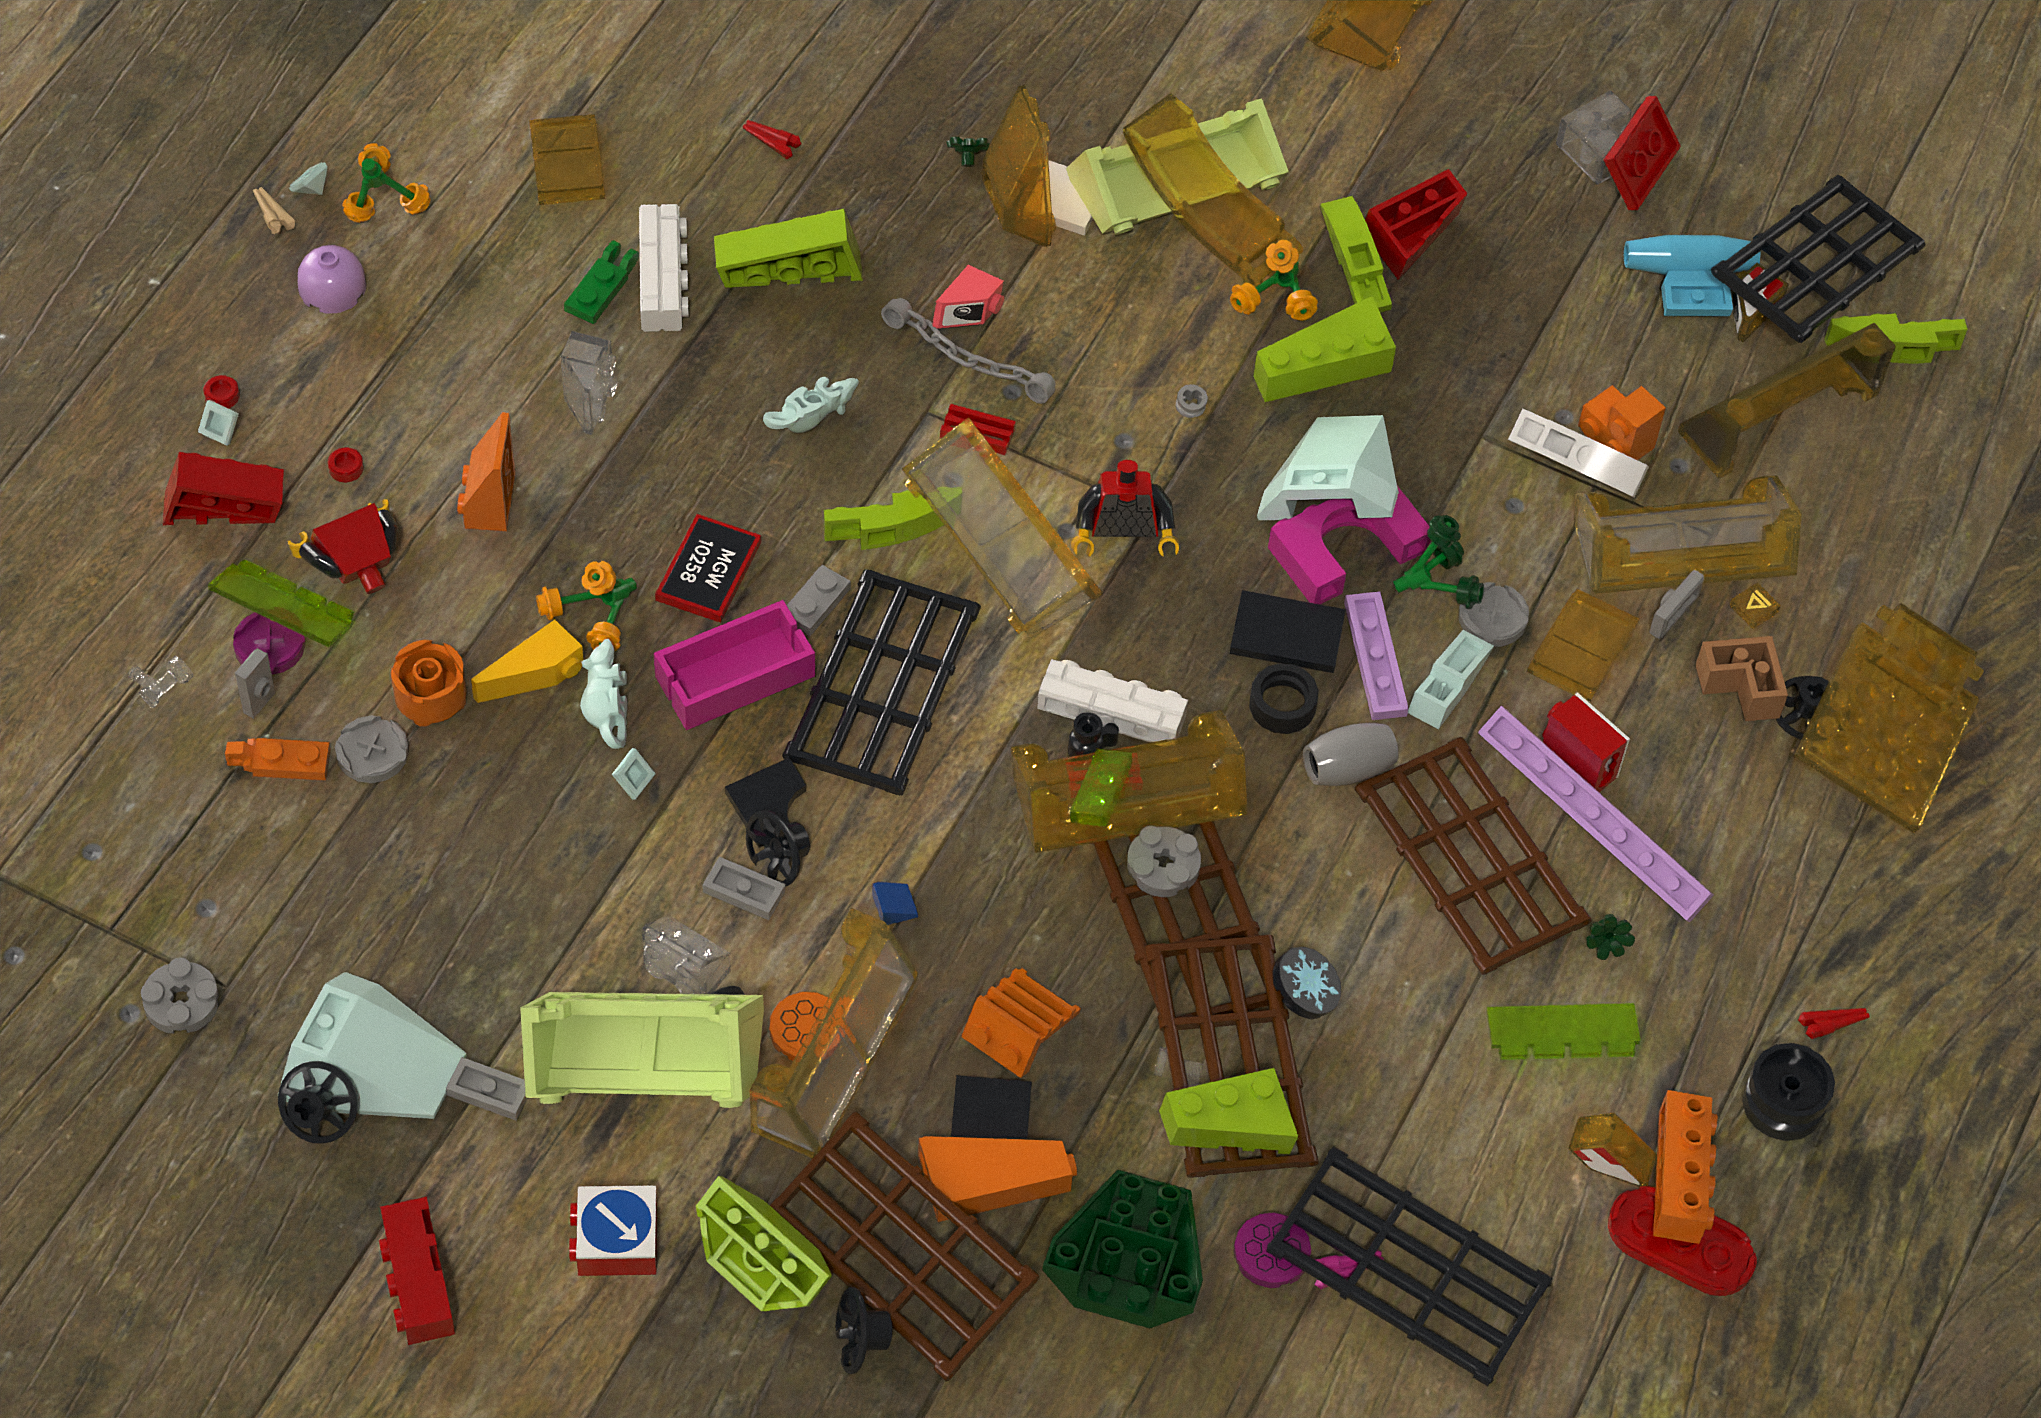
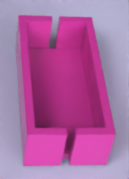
M781 600L655 652V677L668 700H672V707L685 730H689L815 677V652L802 630H797L796 620L784 600Z

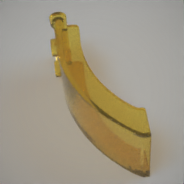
M1172 93L1168 94L1123 128L1124 137L1133 155L1169 209L1203 246L1237 273L1244 283L1247 282L1256 287L1263 283V279L1273 272L1267 266L1266 260L1256 268L1250 265L1266 252L1270 244H1276L1279 240H1287L1292 243L1293 248L1297 249L1299 255L1302 254V245L1285 230L1283 219L1262 203L1235 177L1204 136L1194 118V112Z

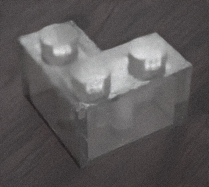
M1610 90L1561 118L1556 145L1599 185L1612 177L1603 159L1628 125L1632 110Z

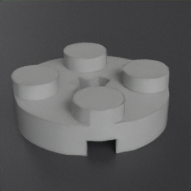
M1147 826L1141 830L1140 835L1132 841L1129 847L1127 857L1129 875L1132 874V877L1137 881V886L1150 895L1158 897L1177 895L1179 890H1183L1187 886L1189 889L1194 885L1198 878L1201 865V854L1197 847L1198 842L1193 835L1186 834L1176 828ZM1166 856L1174 863H1167L1166 867H1160L1159 861L1156 858Z
M175 958L169 964L158 968L149 976L141 989L146 1017L154 1027L166 1033L174 1034V1030H186L187 1033L197 1031L207 1025L217 1012L219 994L214 976L205 967L189 962L186 958ZM177 992H187L189 1000L185 1003L181 1000L175 1003L171 1002L174 999L173 995Z

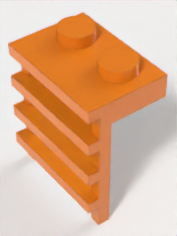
M1016 968L1012 971L1009 978H1002L996 988L994 986L989 988L984 997L982 995L977 997L961 1037L1022 1078L1029 1072L1040 1044L1080 1013L1081 1008L1076 1004L1071 1006L1027 976V971L1023 968L1019 970Z

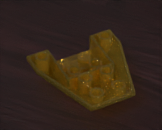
M1022 85L1018 86L983 159L982 181L1002 229L1047 247L1051 246L1052 232L1056 231V222L1051 207L1047 142L1050 141V133L1047 123L1041 122L1039 118V107L1036 98L1030 97L1026 86Z

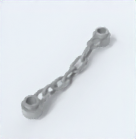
M903 298L890 300L881 311L882 318L887 325L895 329H900L905 324L916 328L927 342L933 343L936 348L945 353L951 360L994 377L1017 380L1025 385L1027 396L1036 403H1045L1055 392V380L1048 373L1034 374L1016 365L996 363L955 346L936 327L932 326L933 323L930 320L912 311L910 303ZM911 316H913V317H915L916 319H918L919 321H917V323H915V322L911 321L910 318H911ZM927 325L934 332L931 338L924 331V329L927 328ZM942 340L944 343L949 345L950 348L946 349L938 342ZM959 352L969 357L968 362L956 357L957 353ZM978 361L991 365L990 370L978 366ZM999 368L1013 370V375L999 373ZM1022 375L1030 377L1029 381L1021 378Z

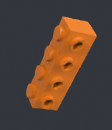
M1667 1090L1659 1110L1653 1236L1699 1244L1704 1231L1711 1230L1714 1207H1709V1198L1711 1199L1714 1193L1715 1176L1710 1175V1167H1713L1715 1162L1716 1145L1711 1144V1136L1715 1134L1718 1116L1712 1113L1711 1097Z

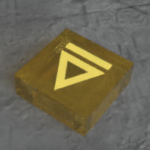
M1758 582L1732 598L1730 607L1752 629L1779 613L1781 607Z

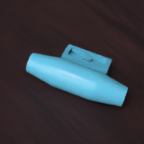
M1662 235L1626 241L1624 246V265L1629 269L1666 275L1661 286L1664 316H1730L1733 311L1731 289L1712 275L1711 268L1720 261L1729 259L1751 241L1720 235ZM1761 253L1756 254L1733 273L1755 269L1760 264Z

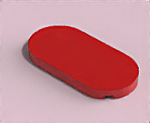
M1643 1186L1632 1191L1629 1189L1621 1193L1614 1201L1608 1217L1609 1233L1616 1246L1628 1256L1703 1293L1714 1296L1734 1294L1743 1289L1752 1278L1757 1263L1756 1253L1750 1245L1751 1240L1739 1227L1714 1215L1711 1230L1704 1231L1699 1244L1653 1236L1656 1187Z

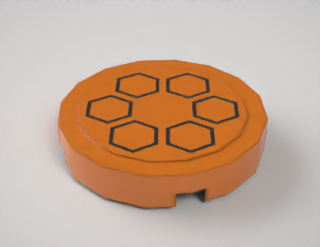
M799 992L787 996L777 1004L770 1017L769 1035L774 1048L779 1053L781 1051L784 1055L788 1056L789 1060L796 1063L812 1064L827 1059L833 1054L838 1045L840 1046L844 1035V1018L840 1008L830 998L816 992Z

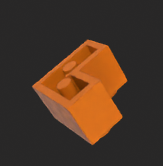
M1612 385L1583 405L1578 426L1588 438L1635 460H1639L1655 448L1666 407L1642 386L1625 397Z

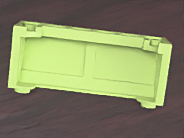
M1262 98L1247 102L1244 111L1238 110L1234 112L1231 110L1222 117L1113 149L1108 146L1101 150V147L1097 146L1087 149L1066 168L1072 185L1102 234L1114 230L1115 235H1119L1134 228L1133 224L1256 187H1261V190L1265 191L1280 185L1279 180L1289 171Z
M548 992L520 1007L526 1098H539L540 1103L553 1104L562 1102V1096L569 1093L711 1096L712 1100L719 1102L720 1107L733 1108L742 1106V1102L755 1094L764 1015L763 995Z

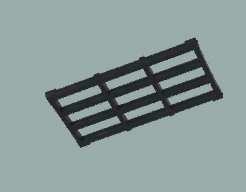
M1835 175L1827 181L1824 188L1801 205H1795L1791 208L1790 213L1765 232L1756 234L1753 237V241L1726 261L1722 260L1713 266L1711 273L1784 330L1795 341L1803 343L1813 334L1817 327L1839 310L1843 311L1848 308L1849 303L1875 282H1881L1885 279L1889 271L1911 254L1915 255L1921 251L1926 243L1919 235L1912 232L1850 184L1845 178ZM1837 193H1841L1854 203L1826 225L1811 214ZM1864 212L1879 223L1853 244H1849L1837 234V232ZM1800 222L1814 234L1788 253L1774 241ZM1891 232L1902 240L1904 244L1876 265L1862 254L1879 239ZM1826 242L1840 254L1813 273L1799 261ZM1762 250L1777 261L1748 284L1733 273ZM1851 262L1865 274L1839 293L1825 281ZM1787 270L1802 281V283L1774 304L1758 293ZM1813 290L1828 301V303L1801 324H1797L1785 314L1788 309Z
M864 569L858 581L859 588L841 629L836 631L834 636L836 641L817 684L811 688L809 703L792 741H788L782 757L784 759L790 758L792 763L805 765L900 796L904 794L909 782L907 776L925 733L929 732L932 727V716L949 676L954 674L956 669L955 661L971 623L977 619L981 605L968 599L955 597L889 577L879 572ZM874 586L894 591V594L874 639L854 634ZM910 596L927 601L928 603L907 650L887 643L905 601ZM943 606L960 611L961 613L942 659L939 660L923 655L921 652L940 607ZM848 646L869 651L850 695L830 690ZM882 656L902 662L884 706L863 700ZM915 666L936 672L918 716L897 710ZM825 701L845 708L824 756L820 757L803 752V749ZM861 712L877 717L878 720L859 765L855 768L839 763L837 760L857 713ZM893 722L912 728L890 779L871 773V770Z
M1333 1146L1328 1151L1322 1166L1282 1228L1267 1245L1266 1252L1280 1261L1284 1259L1339 1292V1297L1344 1300L1348 1298L1406 1333L1408 1339L1412 1341L1416 1339L1472 1373V1378L1488 1387L1494 1381L1493 1377L1499 1369V1365L1540 1297L1551 1286L1553 1278L1539 1269L1537 1271L1533 1270L1478 1236L1479 1233L1472 1230L1470 1232L1412 1197L1413 1193L1405 1190V1192L1347 1158L1348 1154ZM1333 1166L1396 1204L1386 1221L1322 1183L1330 1168ZM1312 1196H1316L1377 1233L1369 1249L1362 1248L1303 1212ZM1406 1210L1462 1244L1463 1246L1455 1259L1451 1261L1393 1226L1402 1211ZM1295 1224L1359 1263L1350 1279L1347 1280L1286 1243L1284 1239ZM1387 1239L1443 1273L1444 1276L1435 1291L1375 1256L1383 1241ZM1469 1250L1474 1251L1535 1288L1536 1290L1527 1305L1522 1304L1461 1267L1460 1265ZM1366 1268L1426 1304L1416 1321L1356 1285ZM1453 1279L1516 1317L1518 1320L1509 1335L1507 1336L1443 1297L1442 1294L1450 1281ZM1432 1310L1438 1311L1499 1348L1490 1366L1424 1327L1423 1325Z

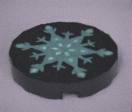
M1302 946L1291 948L1276 960L1272 971L1273 984L1276 992L1280 990L1284 997L1282 1002L1289 1010L1300 1017L1312 1020L1328 1014L1338 1006L1341 997V982L1335 968L1322 954L1314 949Z

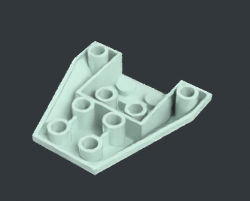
M1383 415L1317 417L1264 490L1257 514L1258 520L1292 518L1297 500L1349 498L1353 499L1358 518L1392 517L1399 492Z
M344 972L325 983L291 1045L282 1081L288 1072L302 1063L323 1061L340 1068L352 1081L358 1097L357 1114L434 1119L446 1097V1086L461 1057L466 1058L467 1055L466 1052L381 985ZM320 1068L310 1069L317 1086H320L331 1073ZM302 1072L292 1079L289 1087L300 1090L304 1088L305 1083ZM337 1077L329 1093L331 1096L349 1095L345 1084ZM286 1095V1102H288L290 1097ZM350 1102L334 1106L332 1111L349 1114Z

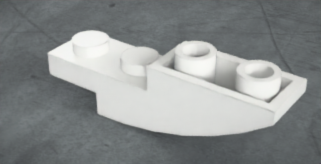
M1522 409L1508 440L1632 497H1635L1649 468L1648 465L1525 409Z

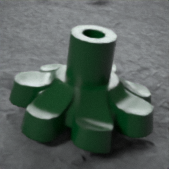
M950 137V140L946 141L948 148H955V152L962 154L961 166L973 167L975 154L979 151H988L990 143H987V138H978L976 140L965 138L963 141L960 137Z
M1613 914L1605 915L1604 919L1600 920L1599 923L1594 922L1591 925V935L1586 938L1587 947L1589 949L1597 948L1596 954L1600 960H1606L1610 951H1612L1615 957H1620L1625 953L1622 945L1631 947L1635 942V937L1629 933L1632 930V925L1625 919L1617 922Z

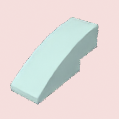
M1462 630L1436 660L1430 675L1415 691L1408 713L1439 729L1476 678L1494 646Z

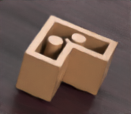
M1772 636L1706 641L1702 643L1696 662V669L1703 695L1738 692L1745 721L1780 718L1788 694Z

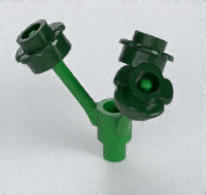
M1448 515L1434 516L1429 522L1430 527L1427 530V535L1432 542L1420 559L1410 569L1404 571L1405 575L1393 581L1399 593L1409 588L1415 590L1419 587L1422 590L1434 589L1456 593L1457 603L1466 605L1467 609H1472L1473 605L1482 602L1484 596V584L1479 583L1477 576H1462L1458 586L1434 582L1430 570L1439 564L1445 569H1450L1453 566L1458 567L1463 563L1462 556L1464 555V549L1459 542L1461 534L1458 532V522ZM1434 554L1435 558L1426 563L1431 555Z

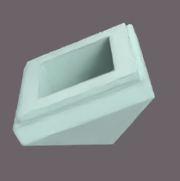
M321 162L306 170L289 185L290 191L322 195L328 167L326 163Z
M207 400L198 432L228 446L230 445L239 413L211 400Z
M635 748L629 751L612 773L613 777L632 800H636L656 774Z

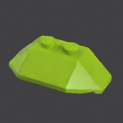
M723 1176L716 1178L696 1205L697 1216L700 1217L701 1236L706 1261L761 1312L810 1306L831 1278L832 1274L819 1249L768 1203Z

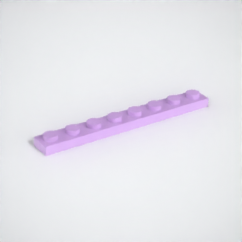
M1500 706L1478 731L1487 742L1685 920L1691 922L1714 896L1713 893L1503 706Z

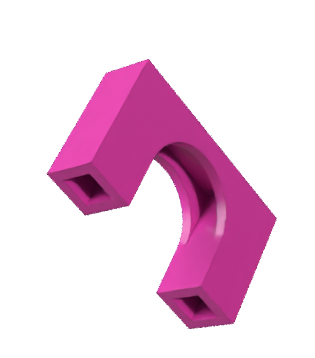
M1398 487L1399 493L1392 517L1358 518L1352 498L1329 499L1319 505L1314 504L1307 507L1302 513L1290 519L1285 518L1278 521L1271 527L1268 549L1310 603L1322 604L1343 593L1346 578L1345 571L1323 543L1322 538L1328 532L1343 526L1365 528L1380 538L1401 565L1422 555L1431 543L1427 535V530L1430 526Z

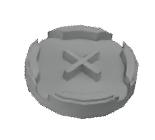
M1493 582L1483 583L1484 596L1480 604L1473 605L1472 609H1467L1466 605L1460 604L1459 623L1462 629L1493 646L1501 647L1514 643L1523 635L1528 624L1529 607L1524 597L1510 586H1495L1496 583Z
M373 715L357 718L347 724L342 729L341 735L335 744L338 766L348 777L365 783L386 781L398 774L406 764L409 753L406 734L398 723L392 720L390 722L382 720L381 716Z

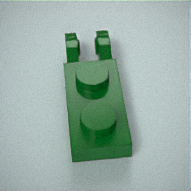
M614 240L611 241L604 249L601 259H597L565 301L564 311L595 324L628 280V275L637 264L639 252L632 248L629 249L618 267L613 263L619 256L621 243Z

